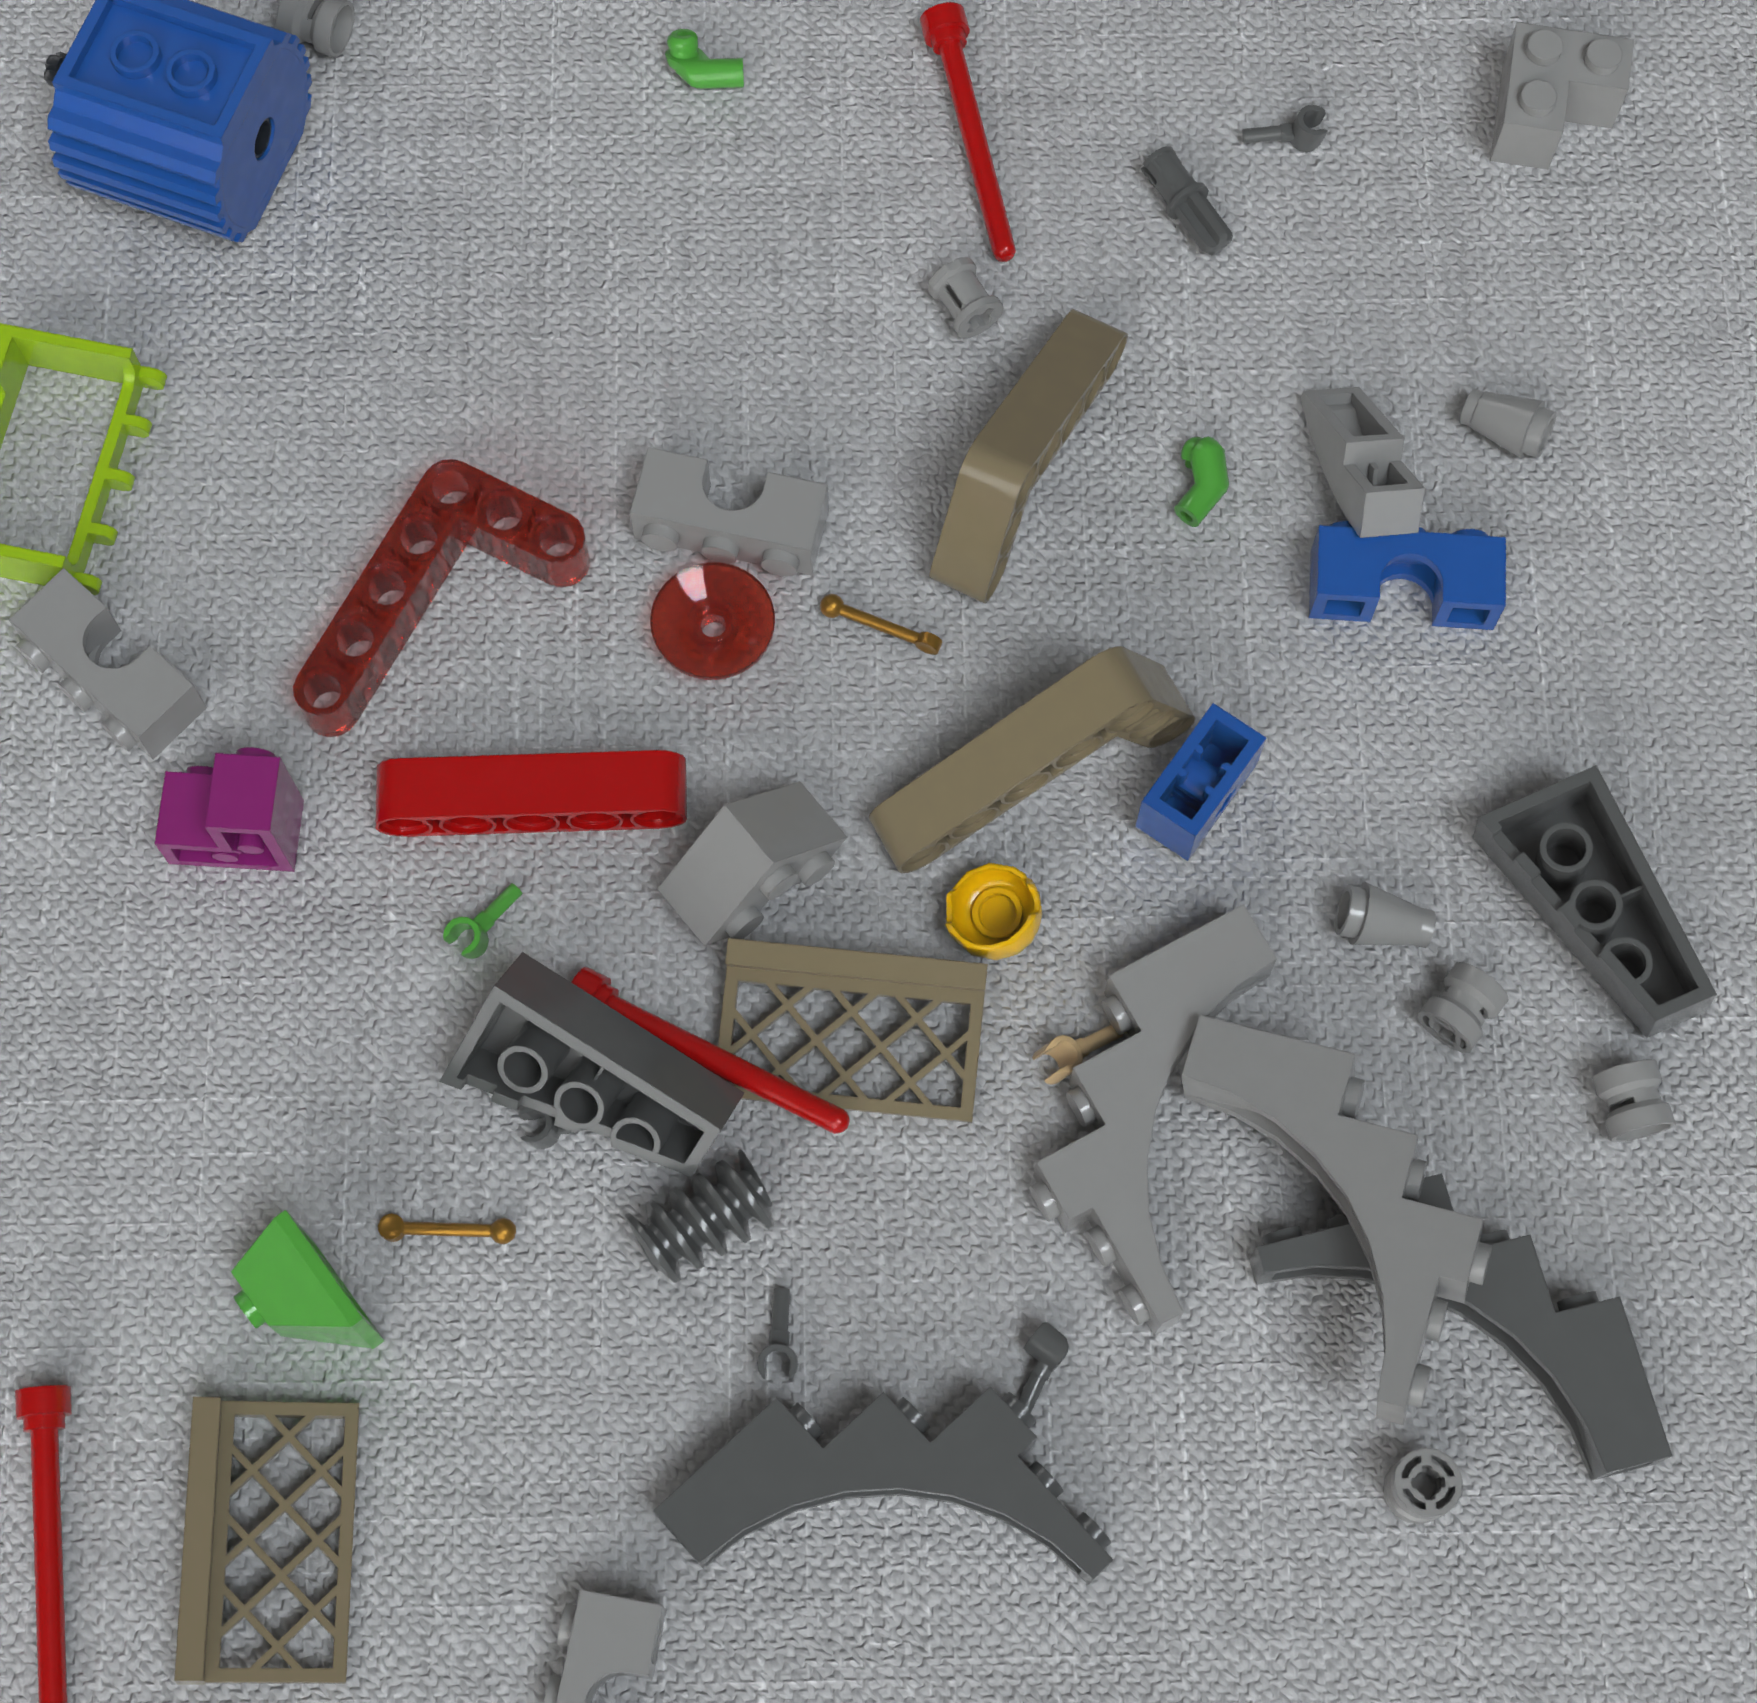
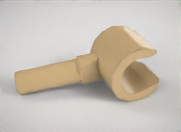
M1109 1025L1076 1040L1069 1036L1060 1035L1038 1049L1033 1054L1032 1059H1038L1045 1054L1053 1057L1058 1064L1059 1070L1044 1081L1047 1084H1057L1072 1073L1073 1067L1081 1064L1083 1058L1088 1056L1090 1052L1121 1038L1123 1034H1117L1113 1026Z

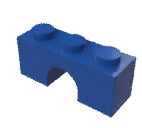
M1339 521L1329 526L1319 525L1310 552L1309 618L1371 622L1380 599V586L1390 580L1405 579L1418 584L1428 594L1432 604V626L1494 630L1506 606V537L1488 536L1485 532L1477 529H1463L1449 534L1426 532L1425 529L1419 527L1418 533L1360 538L1349 521Z

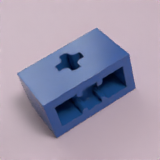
M1213 703L1141 801L1135 827L1188 861L1258 764L1266 737Z

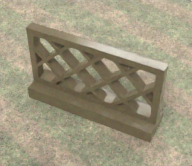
M728 938L725 959L727 967L718 1047L735 1055L753 1041L775 1068L771 1073L778 1077L782 1076L784 1080L796 1086L798 1085L787 1071L817 1047L840 1076L820 1093H810L844 1110L972 1123L988 964ZM739 982L767 985L782 1004L753 1029L736 1010ZM777 986L799 988L801 990L788 1000ZM814 990L829 991L847 1012L816 1035L794 1006ZM842 993L866 996L852 1006ZM878 997L895 998L911 1019L881 1042L858 1013ZM906 999L929 1001L930 1003L917 1013ZM942 1003L969 1005L968 1031L946 1048L923 1019ZM789 1012L811 1041L783 1064H780L758 1036ZM853 1018L875 1045V1048L845 1071L823 1044V1041ZM736 1020L747 1034L733 1044ZM917 1025L940 1054L914 1076L910 1077L887 1048ZM967 1043L965 1066L963 1069L952 1054ZM880 1054L884 1056L905 1082L884 1100L867 1098L852 1079L856 1073ZM946 1060L963 1081L961 1106L933 1105L916 1084ZM846 1082L857 1097L833 1095L832 1093ZM732 1084L733 1086L744 1092V1095L742 1096L741 1100L769 1102L735 1084ZM910 1089L921 1103L896 1100Z
M193 1397L174 1677L177 1685H206V1683L346 1684L359 1403L222 1401L221 1397ZM235 1417L265 1418L282 1438L252 1465L234 1445ZM278 1418L302 1419L291 1430H288ZM315 1419H345L344 1445L323 1465L296 1438ZM290 1444L315 1473L285 1500L259 1471ZM234 1457L246 1471L231 1484ZM343 1459L341 1486L328 1472ZM253 1478L279 1506L248 1534L229 1514L230 1498ZM322 1479L341 1499L340 1515L318 1535L292 1506ZM286 1513L312 1542L281 1570L255 1540ZM230 1527L242 1541L227 1554L228 1529ZM340 1527L337 1556L324 1541ZM249 1547L275 1577L244 1605L225 1585L226 1567ZM319 1548L338 1569L337 1585L314 1605L290 1580L288 1575ZM282 1583L308 1612L277 1641L250 1611ZM225 1596L238 1612L223 1625ZM334 1598H336L335 1627L321 1613ZM245 1618L267 1641L271 1648L250 1668H220L222 1638ZM315 1618L334 1639L333 1668H302L286 1651L284 1646ZM277 1653L291 1667L262 1668Z

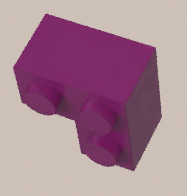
M254 747L240 748L236 751V754L215 753L213 767L190 766L186 769V773L165 771L154 844L168 864L295 872L304 799L281 757H276L274 753Z

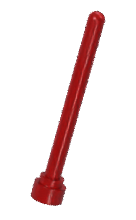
M955 2L940 3L923 12L920 17V25L926 45L933 48L936 54L941 55L993 256L1000 262H1007L1014 257L1016 248L963 51L967 44L966 38L970 33V28L964 7L961 4Z
M585 966L573 978L571 983L717 1076L831 1133L839 1134L848 1128L850 1118L844 1109L618 997L619 990L611 986V979Z
M44 1385L16 1390L15 1408L16 1419L23 1420V1432L30 1433L38 1698L39 1703H68L59 1430L65 1429V1417L72 1415L71 1386Z

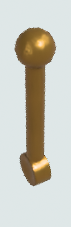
M828 594L820 602V610L828 618H835L840 615L915 644L918 649L927 654L937 655L943 643L938 636L924 631L918 633L844 604L841 597L837 594Z
M391 1213L381 1218L378 1224V1231L384 1239L390 1242L399 1241L404 1235L492 1237L496 1243L507 1244L514 1239L516 1226L510 1219L506 1218L497 1219L493 1224L404 1222L400 1216Z

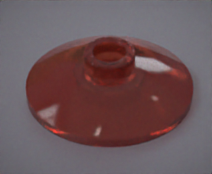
M707 562L681 570L662 586L653 602L650 626L652 637L659 653L673 668L694 678L720 680L743 673L762 658L773 638L775 613L767 590L756 577L746 570L731 564ZM716 622L725 627V631L719 636L710 637L703 633L704 627L709 623Z

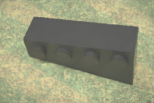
M1597 765L1478 817L1473 836L1476 843L1646 1038L1701 1015L1708 1010L1717 993Z
M524 952L519 955L493 986L439 1081L460 1090L467 1084L493 1094L491 1102L515 1111L520 1105L555 1117V1126L576 1134L581 1129H586L610 1138L611 1147L690 1177L698 1168L744 1095L743 1091Z

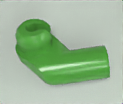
M678 29L669 34L667 39L669 49L665 52L668 65L691 87L698 89L744 88L743 58L710 59L698 48V36L692 30Z
M1196 436L1188 439L1181 451V458L1186 460L1185 466L1192 469L1194 484L1176 504L1174 511L1184 523L1192 527L1199 526L1229 488L1225 450L1217 440L1209 436L1204 438Z

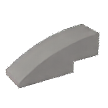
M1360 387L1303 391L1301 403L1320 465L1334 497L1358 536L1364 538L1418 533L1425 487L1401 461L1404 437Z

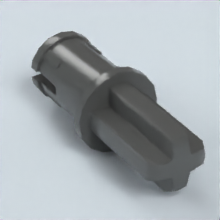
M1171 146L1162 147L1149 155L1143 162L1144 167L1141 168V171L1164 198L1168 205L1166 213L1171 219L1177 220L1179 218L1203 252L1210 255L1219 253L1232 241L1233 235L1207 199L1208 188L1204 183H1197L1192 175L1182 165V162Z

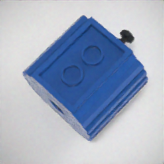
M95 0L68 53L57 52L55 55H49L45 62L44 80L49 86L55 88L53 107L48 114V129L53 131L48 143L50 150L55 151L52 158L54 167L60 168L58 171L59 176L65 179L66 183L72 187L231 241L244 242L248 232L256 229L304 132L305 120L311 108L312 94L308 93L312 84L311 74L307 73L310 62L309 57L304 56L306 48L303 44L299 43L300 39L296 35L191 0Z

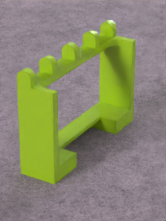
M0 323V449L28 365L123 383L67 558L62 555L0 544V577L45 586L64 568L93 595H98L102 580L96 576L84 573L94 543L107 546L115 544L118 531L111 526L100 524L110 490L131 491L135 481L134 475L117 468L128 435L146 438L150 434L152 423L144 417L135 415L143 387L162 390L164 389L167 375L156 368L141 366L133 348Z

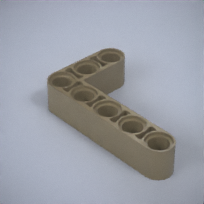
M1075 309L1070 310L969 448L957 477L930 568L929 577L984 604L990 600L1008 563L1031 490L1110 379L1124 351L1128 333Z
M1122 646L1109 648L1078 666L880 803L869 814V820L897 870L900 873H909L936 860L1115 737L1123 738L1147 748H1155L1183 734L1194 724L1196 719L1162 664Z

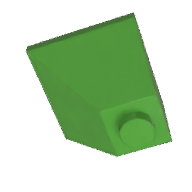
M286 1210L274 1217L231 1271L242 1287V1290L234 1295L233 1298L256 1329L267 1323L281 1337L370 1349L376 1348L385 1341L310 1235Z

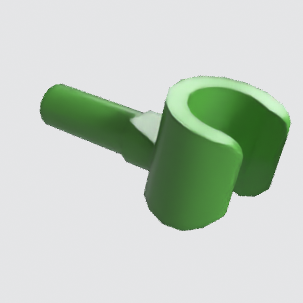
M511 883L473 920L468 917H458L451 920L444 929V941L451 944L458 939L463 931L473 929L474 940L462 951L461 955L467 959L480 957L488 948L489 938L487 932L495 925V921L522 895L521 890Z

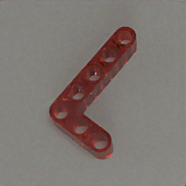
M448 459L433 464L419 481L295 679L293 696L309 728L318 735L325 737L340 736L352 729L467 544L549 585L569 587L580 582L587 575L590 567L589 549L585 531L580 521L573 515L465 462ZM460 491L466 493L464 498L456 503L447 504L440 502L445 495L451 492ZM513 517L520 520L516 526L510 529L500 530L493 527L503 518ZM421 541L435 542V545L425 553L415 554L409 552L415 544ZM567 543L574 546L569 553L563 556H552L546 553L556 544ZM398 590L404 592L400 600L393 604L383 605L378 603L380 597L389 591ZM358 641L372 642L371 648L366 653L359 656L346 655L347 649L352 644ZM326 692L341 693L339 699L333 705L327 708L313 707L315 700L320 695Z

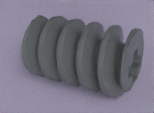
M742 1149L738 1151L741 1171L737 1172L727 1162L720 1160L715 1164L716 1185L700 1173L692 1177L694 1198L691 1199L676 1186L669 1190L671 1211H666L653 1199L646 1202L648 1224H642L630 1213L625 1214L633 1234L656 1272L661 1271L674 1283L681 1280L678 1261L680 1258H685L698 1270L705 1267L702 1252L703 1245L707 1244L720 1256L726 1255L728 1250L725 1233L729 1230L744 1243L750 1241L751 1236L748 1224L750 1218H755L768 1230L774 1227L771 1210L772 1202L758 1174Z

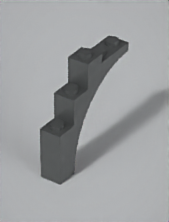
M1442 1173L1424 1178L1418 1201L1406 1198L1454 1211ZM1345 1214L1328 1219L1326 1221V1230L1302 1235L1300 1226L1270 1232L1262 1236L1264 1245L1256 1247L1249 1258L1256 1285L1306 1277L1361 1280L1373 1284L1374 1281L1369 1262ZM1499 1230L1481 1235L1480 1242L1492 1245L1483 1285L1470 1282L1464 1303L1438 1296L1437 1299L1447 1301V1310L1459 1315L1500 1344L1541 1386L1569 1428L1591 1481L1656 1465L1672 1457L1621 1297L1599 1301L1596 1291L1581 1293L1558 1301L1559 1312H1555L1531 1234L1514 1239L1509 1238L1507 1230Z
M991 1387L982 1393L931 1442L923 1435L930 1426L917 1409L904 1397L894 1404L883 1392L823 1448L816 1440L824 1434V1431L799 1403H796L788 1410L776 1397L653 1510L659 1520L703 1569L747 1535L794 1512L843 1499L905 1496L952 1503L1001 1520L1047 1547L1088 1585L1113 1561L1112 1557L1104 1550L1111 1544V1541L1099 1525L1084 1512L1075 1519L1057 1499L1064 1491L1056 1479L1039 1462L1035 1461L1027 1467L1021 1460L1035 1445L1037 1436L1029 1429L1036 1423L1033 1415L1012 1393L1008 1392L1001 1398Z

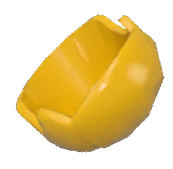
M987 863L969 870L955 884L952 890L946 894L945 927L951 937L972 956L997 961L1018 955L1032 943L1039 930L1042 919L1039 891L1033 880L1014 866Z

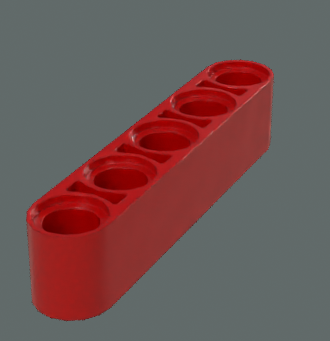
M667 750L415 757L389 759L377 765L375 828L386 835L415 837L664 829L680 826L687 820L686 758L682 754Z

